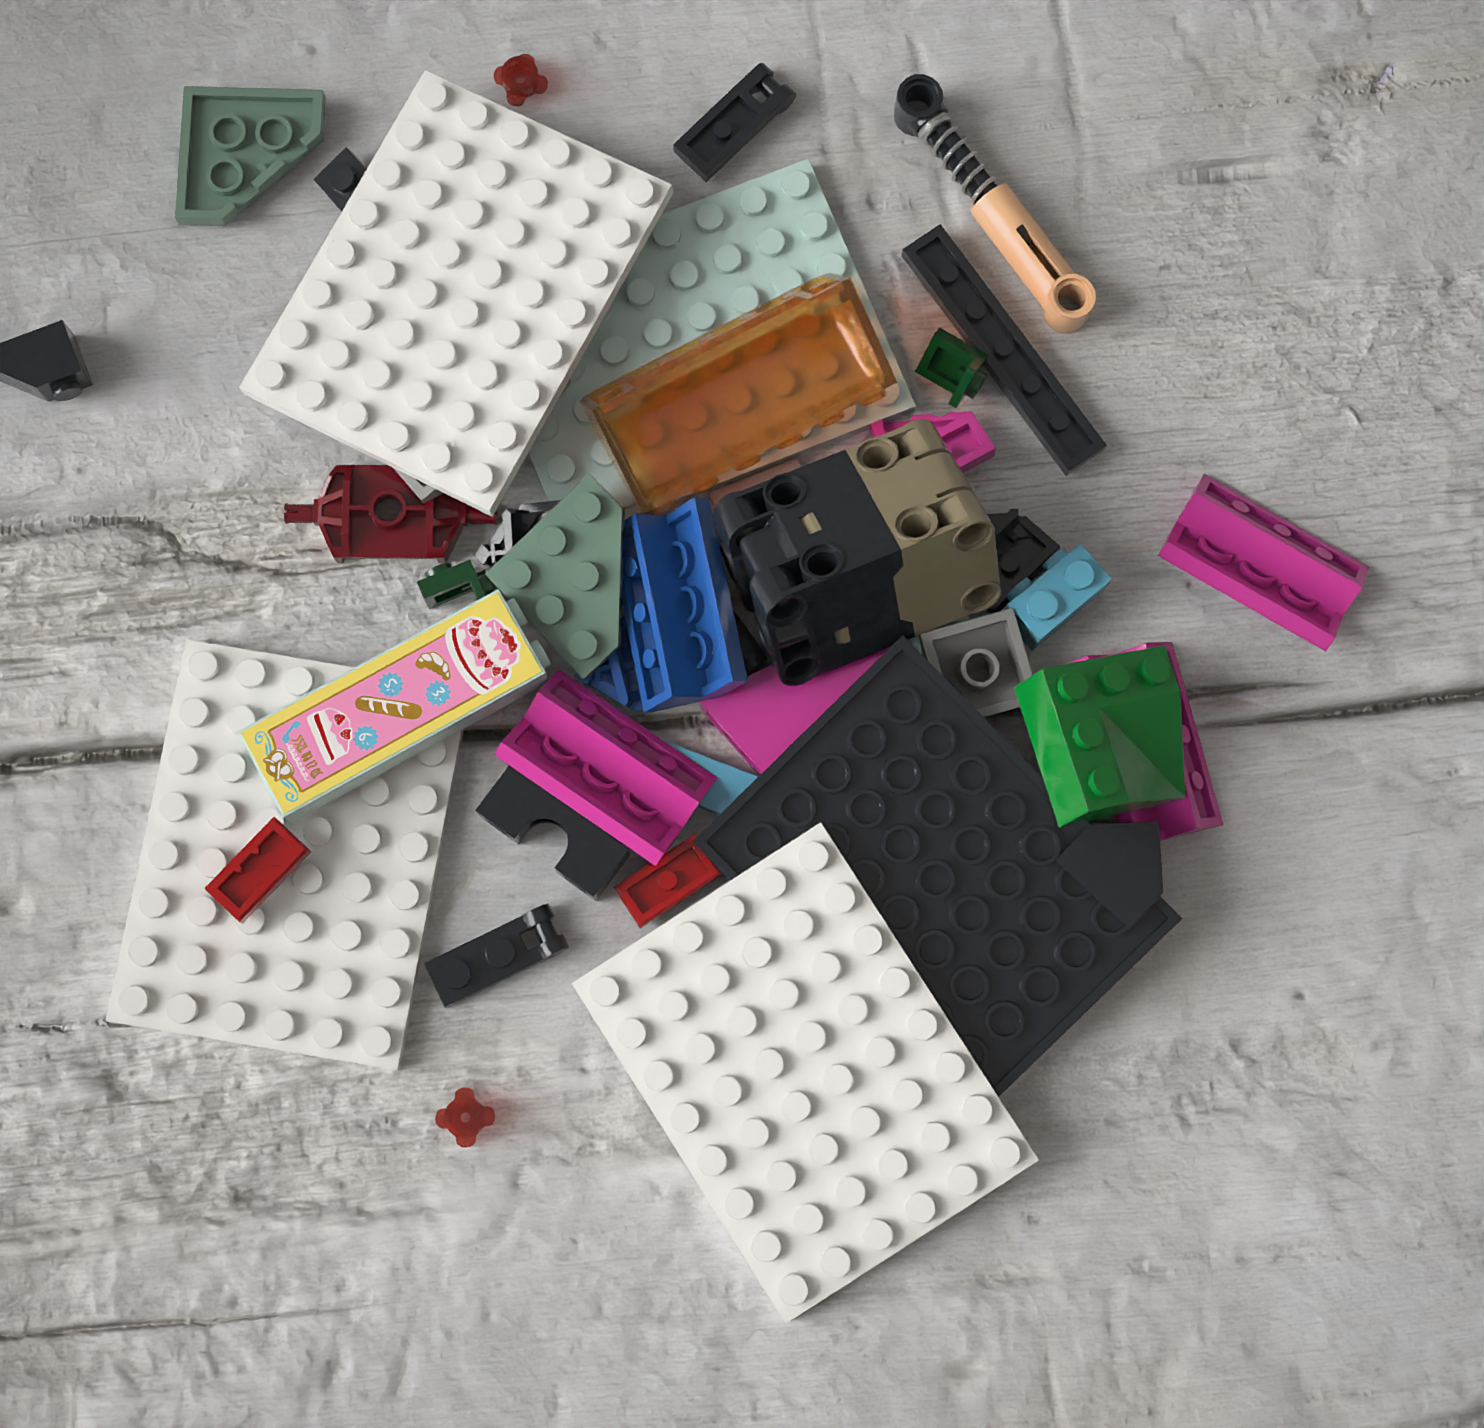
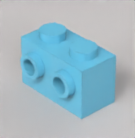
M1081 543L1069 553L1064 547L1059 549L1042 565L1046 571L1033 583L1026 577L1006 595L1010 602L1005 610L1013 608L1022 641L1031 651H1034L1103 593L1112 580Z

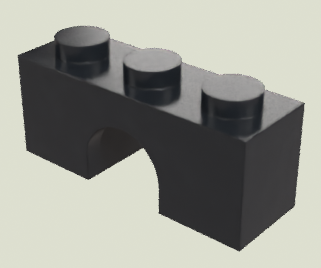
M511 766L507 767L475 810L482 819L518 845L525 835L537 825L545 823L554 824L563 829L567 834L568 845L565 854L554 869L557 874L594 901L598 900L630 856L629 849L623 843Z

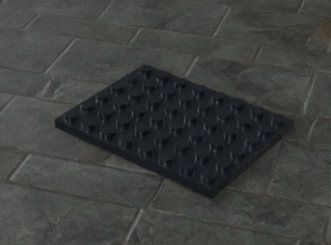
M903 635L692 841L731 881L821 822L998 1097L1183 919L1160 896L1131 929H1128L1055 861L1089 823L1086 821L1059 828L1043 777Z

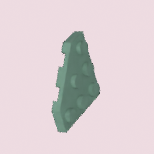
M184 86L175 219L178 224L226 226L322 143L326 101L323 90Z
M588 474L485 573L509 600L512 598L516 600L525 618L582 679L589 678L621 647L622 627H620V613L623 595L622 542L625 510L591 474Z

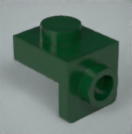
M939 327L934 333L915 372L951 392L953 395L948 404L957 408L966 396L974 399L987 377V374L980 370L988 355Z
M471 560L453 567L451 563L437 565L425 572L426 578L417 581L429 609L472 591L477 600L494 592L489 578L485 575V569L476 573Z

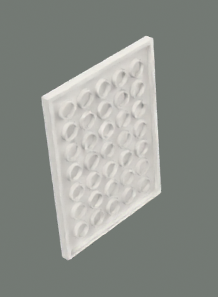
M425 70L239 388L243 394L493 517L674 193L672 184Z
M186 640L106 1021L400 1071L464 729L298 821L290 823L283 818L237 732L355 667ZM273 817H276L312 852L242 924L204 888Z
M821 822L571 983L786 1324L1039 1161Z

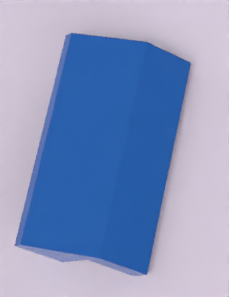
M694 497L667 515L635 513L627 518L624 522L622 542L623 595L621 600L644 713H652L718 698L748 682L710 498Z

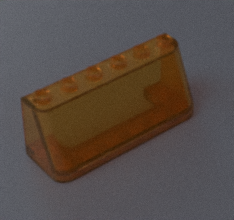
M827 273L815 277L585 395L580 400V404L638 511L642 514L649 511L650 514L656 515L673 507L677 503L675 497L691 489L693 493H698L714 486L719 482L717 476L734 467L735 471H741L755 465L761 460L760 453L774 446L777 449H784L799 442L803 438L801 432L818 424L822 428L838 422L845 416L843 410L859 402L861 406H865L882 399L887 394L885 389L897 383V380L851 277Z

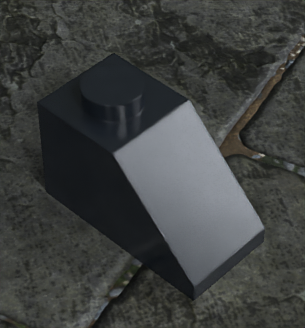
M63 320L0 343V381L48 402L53 400H71L82 393V389L93 385L76 337Z

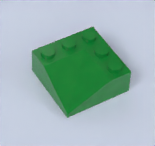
M1165 645L1043 668L1014 687L1059 828L1175 802L1185 798L1181 696Z

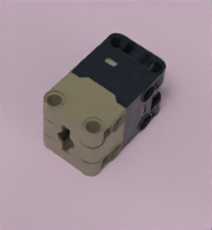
M928 419L911 421L901 428L878 437L869 438L858 445L790 472L778 474L767 481L742 491L729 493L716 503L713 510L720 539L719 546L728 574L746 610L755 612L754 619L764 647L780 680L787 686L805 684L814 677L889 648L902 635L908 640L970 614L983 612L992 607L1001 596L1002 590L1000 587L995 528L933 422Z

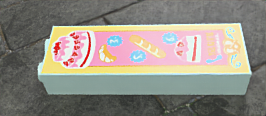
M499 589L239 730L237 733L283 818L290 823L298 821L544 685L548 681L544 668L551 665L539 641L536 639L529 643L520 627L528 622L516 600L512 598L505 602Z

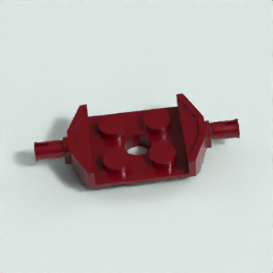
M336 465L329 473L319 499H314L313 505L288 503L284 505V510L286 511L284 513L285 524L314 523L315 526H319L337 563H344V558L437 559L438 563H446L463 531V527H467L468 524L497 525L498 522L496 517L498 516V508L492 517L445 493L423 503L394 468L389 465ZM385 499H396L402 504L401 514L393 521H382L376 516L378 505Z

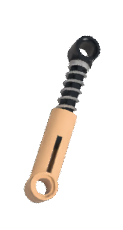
M914 74L907 77L900 84L897 91L894 107V121L897 127L905 134L921 137V141L925 145H931L933 147V157L941 158L943 161L942 168L952 172V182L960 183L962 195H969L971 197V215L1041 305L1043 317L1047 325L1054 331L1062 334L1080 330L1086 324L1096 301V293L1092 283L1084 276L1074 272L1007 183L999 186L994 183L996 176L990 177L985 171L986 164H980L975 158L977 151L971 152L966 146L967 139H961L956 133L958 126H951L952 123L950 116H948V109L943 104V91L940 84L933 77L925 74ZM919 100L924 102L929 108L917 111L912 109L908 103ZM1070 297L1078 302L1080 309L1076 311L1066 310L1060 305L1058 299Z

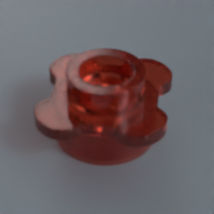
M529 54L512 57L503 66L497 67L494 71L495 83L504 88L507 93V102L515 107L522 106L525 99L535 93L543 94L548 88L547 78L539 75L535 60ZM519 77L525 78L523 83H518L516 80Z
M463 1087L455 1092V1099L449 1103L447 1108L440 1109L436 1113L435 1120L439 1128L448 1129L451 1134L456 1136V1143L460 1147L467 1148L476 1143V1135L485 1126H491L494 1123L495 1112L490 1106H483L477 1101L472 1089ZM465 1112L470 1115L468 1122L461 1120V1115Z

